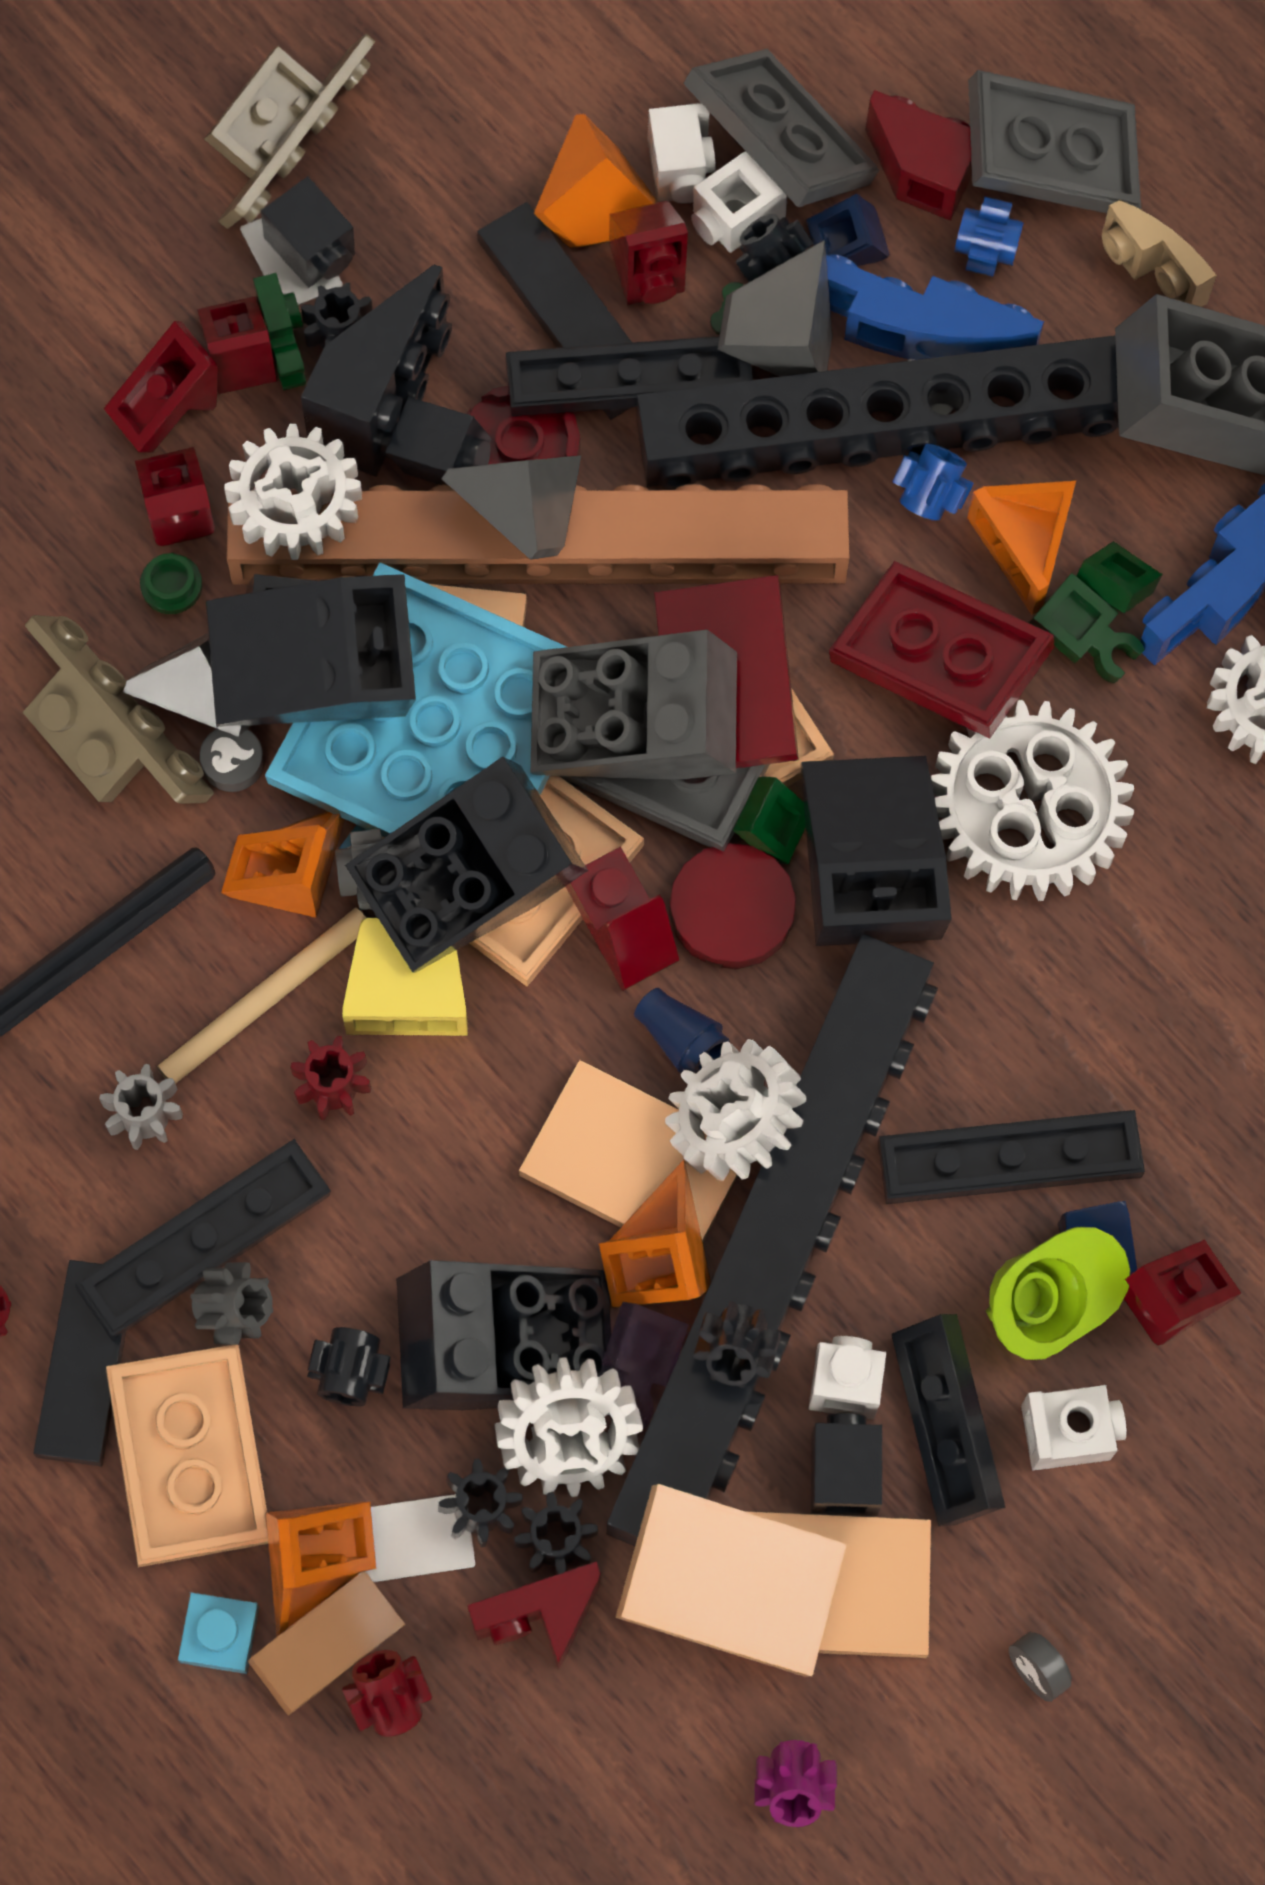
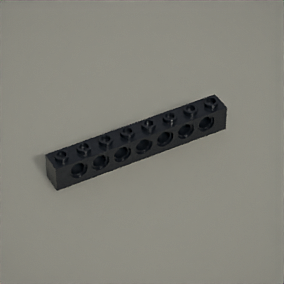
M1113 335L637 394L636 424L646 487L661 485L666 489L674 490L683 485L694 484L696 481L722 478L729 482H740L754 477L757 473L782 470L787 474H803L815 469L817 466L843 463L849 467H860L874 462L877 458L903 455V457L904 455L908 456L910 451L921 455L926 444L936 445L947 450L963 448L969 452L988 450L997 443L1023 440L1027 444H1042L1053 440L1059 435L1083 433L1088 437L1104 436L1119 428L1116 338ZM1064 389L1071 392L1075 398L1069 400L1060 399L1050 391ZM996 396L1007 397L1016 405L1001 407L993 403L991 398ZM946 404L954 408L956 412L949 415L939 414L930 406ZM877 411H886L894 415L896 420L881 422L874 419L870 414ZM824 418L834 422L837 426L832 429L822 430L814 427L810 422L815 419ZM757 426H767L777 433L770 437H759L754 435L750 429ZM705 433L713 436L716 441L708 445H700L694 443L689 438L695 434Z

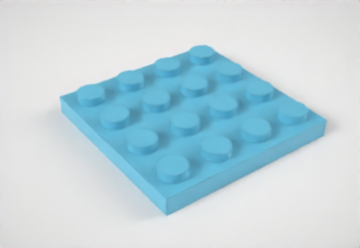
M379 563L373 576L401 574L405 576L416 695L415 702L405 717L293 723L265 774L267 783L330 813L340 814L341 818L367 830L380 829L381 836L384 838L503 756L521 765L541 795L550 776L530 773L533 651L565 648L567 646L383 563Z

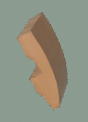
M363 1571L248 1660V1663L289 1716L333 1683L358 1661L405 1626V1623L368 1574Z

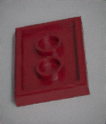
M894 561L831 646L829 656L831 663L990 739L1054 649V635Z
M778 575L654 592L658 636L709 630L737 651L736 768L799 760L781 585Z

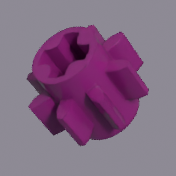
M802 1740L780 1742L773 1749L770 1758L767 1756L757 1757L754 1803L756 1806L761 1807L770 1805V1812L775 1822L790 1827L807 1826L819 1818L822 1809L827 1811L835 1809L837 1763L836 1760L821 1762V1754L817 1749V1744H811Z

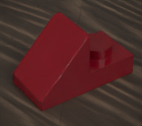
M174 321L103 409L138 452L153 453L188 409L211 411L217 406L218 365L182 321Z
M194 447L135 461L149 521L158 546H166L214 533L215 526L210 503Z
M621 847L586 864L585 866L589 871L565 886L622 991L679 961L665 902L661 894L649 899Z
M1202 1240L1147 1263L1125 1279L1130 1287H1128L1124 1300L1153 1343L1158 1346L1170 1341L1242 1293L1207 1242Z
M597 1562L467 1605L477 1640L491 1636L494 1645L508 1643L532 1632L530 1622L542 1619L557 1668L560 1669L600 1587L601 1573Z

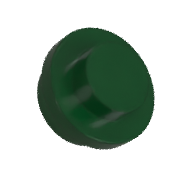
M166 553L155 557L144 568L140 578V589L145 602L152 609L164 614H178L190 609L200 598L203 587L202 577L196 564L189 558L174 553Z

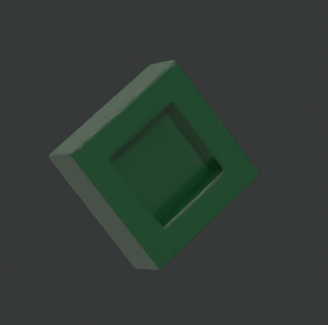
M1113 541L1085 559L1076 577L1111 607L1126 613L1154 593L1163 574Z
M758 776L733 831L749 845L774 857L779 864H789L806 828L804 802L776 777Z

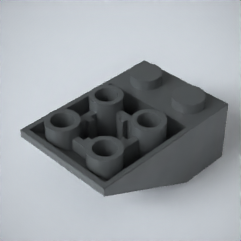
M709 630L533 651L530 773L546 776L667 780L736 774L737 651Z

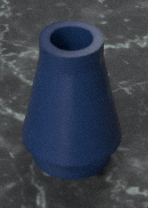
M655 988L647 993L639 1002L634 1012V1017L647 1028L679 1073L688 1070L697 1074L702 1069L699 1055L706 1052L715 1060L721 1057L722 1044L727 1041L730 1042L729 1038L722 1033L723 1026L721 1023L670 997L660 988Z

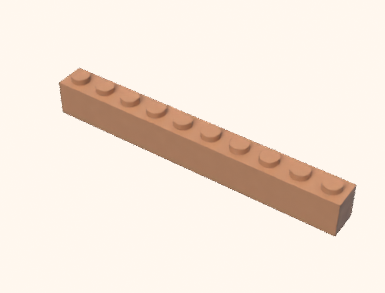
M695 484L683 485L675 490H648L640 485H622L614 490L587 491L584 487L576 485L564 548L558 556L532 560L522 553L449 485L435 486L429 491H403L399 487L392 485H377L371 487L368 491H362V500L354 502L357 505L358 511L357 522L348 523L341 521L345 539L340 543L329 536L322 539L324 553L321 555H317L310 545L301 546L298 560H292L288 546L283 545L279 546L272 557L266 555L263 537L248 544L244 540L243 525H233L231 521L229 507L232 503H228L227 563L232 584H249L254 574L314 581L340 578L343 575L355 577L373 576L379 563H383L427 584H717L778 575L780 583H845L849 564L848 490H832L830 487L820 484L806 485L798 490H771L767 486L758 484L741 486L736 490H709L705 486ZM291 491L292 495L298 494L297 491ZM330 502L322 505L318 515L324 512Z

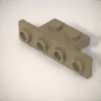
M367 33L349 47L323 83L318 81L284 50L277 46L269 53L204 138L205 141L250 178L218 220L226 229L230 228L242 217L251 223L272 197L265 188L277 173L281 178H285L305 153V150L298 144L309 129L317 135L338 110V106L331 101L342 86L350 91L367 72L371 63L364 56L375 43V40Z
M32 615L26 622L25 627L61 669L28 705L23 714L97 801L112 802L145 766L177 803H206L214 792L202 779L204 775L202 767L189 754L176 749L164 735L165 726L154 712L145 706L139 705L131 695L123 692L126 683L125 678L111 664L100 660L86 644L88 636L77 623L65 616Z

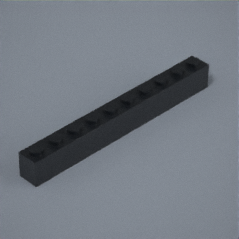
M862 933L800 1076L801 1080L796 1085L806 1095L805 1103L792 1108L803 1120L802 1127L787 1128L784 1136L791 1143V1147L788 1150H783L775 1146L769 1152L772 1166L767 1169L761 1166L608 1519L607 1535L632 1546L636 1545L652 1485L660 1484L707 1500L713 1488L725 1493L740 1458V1455L729 1451L739 1427L751 1432L766 1395L755 1390L761 1377L756 1373L753 1379L746 1383L745 1388L726 1385L717 1380L713 1381L710 1379L711 1374L707 1369L706 1360L695 1359L693 1355L704 1314L711 1312L720 1316L722 1311L729 1306L730 1301H734L736 1304L748 1305L757 1310L763 1309L768 1330L773 1329L781 1333L772 1367L773 1371H777L791 1337L790 1334L781 1331V1327L790 1307L802 1312L816 1279V1275L806 1271L815 1249L827 1253L841 1220V1216L831 1213L832 1207L840 1190L852 1194L866 1160V1158L855 1153L864 1132L876 1137L890 1104L889 1100L880 1097L889 1075L899 1080L901 1079L914 1047L913 1043L904 1040L912 1019L922 1023L925 1022L935 999L938 987L928 984L934 962Z

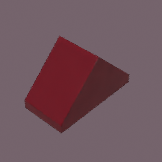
M256 296L197 309L207 352L218 365V395L277 381L270 339Z

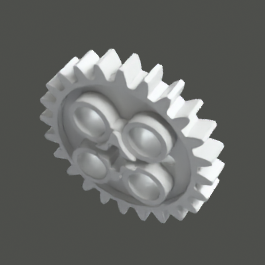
M1018 700L1014 716L1010 718L1006 716L990 739L968 728L969 737L954 731L948 744L953 753L939 752L935 767L943 774L931 776L933 793L939 795V797L934 799L938 818H945L939 822L942 840L954 839L948 848L946 859L953 861L966 856L969 861L964 877L968 880L982 870L988 873L986 891L990 893L1003 880L1010 882V894L1013 900L1018 899L1024 885H1032L1038 901H1044L1050 883H1054L1058 890L1064 896L1070 894L1073 886L1072 875H1075L1086 885H1090L1096 874L1093 863L1108 869L1115 856L1109 847L1122 848L1127 833L1119 826L1130 824L1134 809L1122 803L1131 799L1134 785L1116 781L1124 776L1128 766L1127 761L1117 760L1108 762L1107 759L1112 753L1115 741L1109 739L1095 744L1092 738L1097 723L1092 721L1078 730L1072 726L1075 716V710L1069 708L1061 719L1057 720L1051 718L1049 701L1043 702L1038 716L1029 715L1023 700ZM1014 752L1017 754L1021 763V773L1020 770L1018 772L1015 763L1007 753ZM1040 754L1053 755L1059 759L1063 768L1057 771L1044 770L1036 764L1033 758ZM980 774H993L1003 781L1005 787L997 791L985 790L978 785L975 777ZM1025 785V790L1029 799L1019 800L1023 786ZM1042 800L1037 815V811L1032 801ZM1063 809L1076 810L1083 815L1087 824L1080 827L1067 826L1058 818L1057 812ZM1042 827L1050 842L1055 845L1054 848L1049 849L1045 847L1040 836ZM1010 828L1018 830L1025 835L1028 844L1022 847L1008 846L1001 841L998 832Z

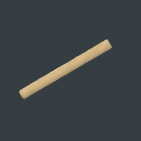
M355 907L161 1062L157 1069L165 1079L172 1078L175 1084L178 1083L357 939L361 920L366 918L364 914Z

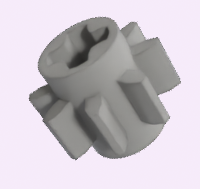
M144 1064L140 1074L128 1077L120 1070L115 1072L118 1085L114 1094H101L99 1098L105 1109L117 1112L105 1123L110 1135L119 1134L125 1129L129 1133L133 1149L137 1150L141 1146L143 1139L156 1136L159 1141L167 1142L168 1139L164 1129L169 1119L179 1120L183 1118L179 1105L173 1102H166L178 1090L175 1081L172 1078H168L158 1084L154 1080L149 1064ZM142 1097H150L153 1106L144 1107L141 1116L134 1117L129 1107H139Z

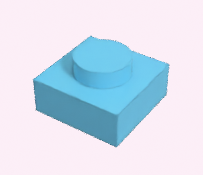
M191 1593L178 1661L181 1664L247 1674L248 1660L251 1656L259 1613L258 1603Z

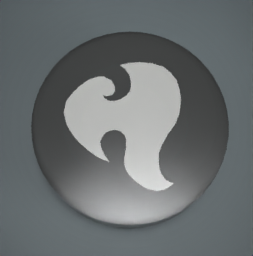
M216 729L205 738L200 749V763L204 775L210 784L220 790L237 792L247 789L262 774L264 768L262 747L257 737L249 730H246L240 736H235Z
M1027 1632L1009 1646V1656L1015 1669L1029 1688L1043 1700L1052 1702L1071 1687L1072 1677L1067 1664L1055 1647L1042 1635Z

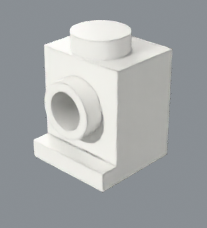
M702 103L649 109L648 145L658 202L674 200L678 203H693L694 187L705 180L706 173L715 172L714 146L712 137L708 136L709 111Z
M745 151L694 187L692 223L706 243L713 245L720 241L731 253L742 245L739 241L742 232L757 219L770 214L777 215L779 219L786 217L787 195Z
M836 1336L833 1338L832 1344L818 1343L808 1410L832 1414H862L867 1419L874 1420L880 1405L886 1352L872 1350V1342L851 1336Z
M1106 1385L1042 1393V1391L1028 1393L1021 1405L1032 1471L1109 1461L1117 1452L1116 1441L1126 1439V1421L1122 1403L1120 1400H1108ZM1071 1412L1084 1413L1090 1421V1430L1084 1433L1073 1431L1067 1423V1415Z

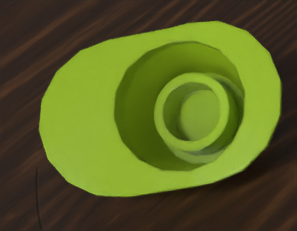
M1074 1227L1056 1234L1028 1253L1020 1254L1007 1260L995 1273L989 1292L990 1306L985 1310L990 1321L993 1322L998 1339L1009 1352L1023 1359L1044 1360L1062 1351L1069 1344L1104 1323L1119 1309L1128 1291L1129 1285L1125 1279L1130 1276V1267L1126 1252L1112 1235L1095 1227Z

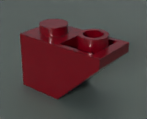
M874 90L869 99L865 131L896 199L951 221L972 178L970 125L961 119L954 117L944 118L919 108L906 97L898 95L889 96Z
M668 201L609 214V245L627 305L639 302L658 304L671 299L675 294L685 292L688 231L685 222Z

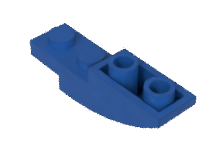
M837 254L826 255L830 311L847 317L844 337L846 341L877 352L909 360L1039 345L1044 321L1034 318L1028 310L1019 305H1003L979 295L975 289L963 282H948L936 276H932L922 295L913 291L908 284L893 277L881 278L859 269L853 261Z
M1265 483L1257 493L1260 498L1246 510L1241 505H1237L1227 512L1216 524L1214 532L1217 534V537L1209 555L1210 560L1199 567L1189 578L1186 584L1189 589L1175 601L1169 596L1164 597L1144 616L1142 623L1145 625V629L1140 641L1145 650L1142 654L1154 666L1198 629L1217 645L1243 620L1265 592Z

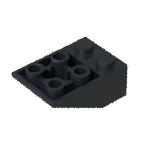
M433 264L327 343L301 395L307 437L315 427H318L322 430L324 446L339 439L343 442V459L354 458L357 463V470L377 477L385 458L391 459L385 452L407 398L412 397L422 401L429 381V374L425 373L433 356L440 358L444 354L450 340L452 323L446 320L450 295L444 293L442 267Z
M404 574L340 577L206 600L216 727L405 717L416 700Z
M504 756L345 865L413 973L536 907L589 871L521 765Z
M907 756L801 762L815 945L858 944L862 933L885 943L942 940L952 918L946 855L927 757Z
M429 1260L396 1278L402 1405L405 1409L463 1411L498 1408L500 1400H513L511 1383L515 1379L530 1385L535 1381L532 1367L539 1364L548 1374L557 1372L559 1358H567L570 1369L573 1371H579L587 1359L594 1360L598 1377L606 1371L614 1369L609 1290L604 1270Z

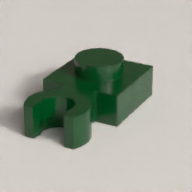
M277 273L253 278L256 299L267 327L272 356L275 360L283 391L307 385L304 365L293 333L294 329L303 327L294 292L282 293Z
M1073 573L1063 581L1029 621V624L1053 634L1054 646L1073 663H1076L1087 651L1094 657V666L1097 673L1110 683L1115 684L1125 674L1113 662L1111 657L1112 650H1122L1133 660L1145 650L1141 641L1134 635L1126 632L1115 633L1108 627L1118 615V612Z

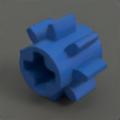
M985 197L980 211L965 208L954 252L968 255L967 271L993 277L997 263L1013 266L1024 222L1009 218L1012 203Z
M926 444L921 455L910 451L908 456L904 455L892 480L893 483L905 488L899 502L909 511L930 520H941L945 509L956 514L958 509H962L974 484L970 480L961 477L967 463L955 453L932 444Z

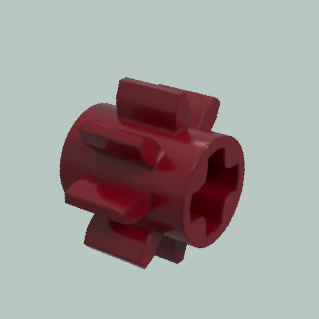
M338 1035L333 1041V1045L319 1047L314 1041H308L310 1055L306 1062H293L290 1066L292 1075L295 1078L307 1081L294 1092L297 1103L304 1104L313 1099L317 1104L321 1120L326 1119L330 1110L341 1108L350 1116L355 1114L352 1100L356 1092L362 1094L371 1092L370 1080L364 1076L355 1075V1073L364 1069L367 1065L366 1054L364 1051L349 1056L344 1049L342 1036ZM331 1068L340 1069L342 1078H335L331 1087H323L321 1085L320 1078H327Z
M393 1650L376 1651L362 1658L352 1670V1677L355 1683L348 1684L342 1688L358 1730L362 1731L373 1725L375 1732L384 1737L403 1734L416 1726L423 1715L420 1703L430 1701L433 1697L417 1658L411 1656L402 1662L400 1655Z

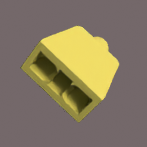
M378 918L362 919L343 1003L342 1016L346 1035L468 1036L466 1004L457 950L413 973Z

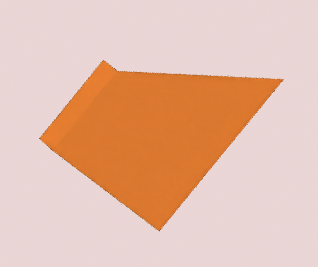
M583 113L576 114L534 214L569 248L609 241V214L659 202L621 150Z
M1076 481L983 486L973 492L967 519L1031 615L1037 613L1044 604Z
M326 811L273 831L238 835L221 893L230 898L317 918L345 819L341 818L340 814Z
M685 1159L609 1241L599 1243L612 1307L690 1300L700 1297L709 1289L711 1279Z
M370 1501L266 1512L276 1633L278 1637L307 1613L358 1576L360 1572L376 1569Z

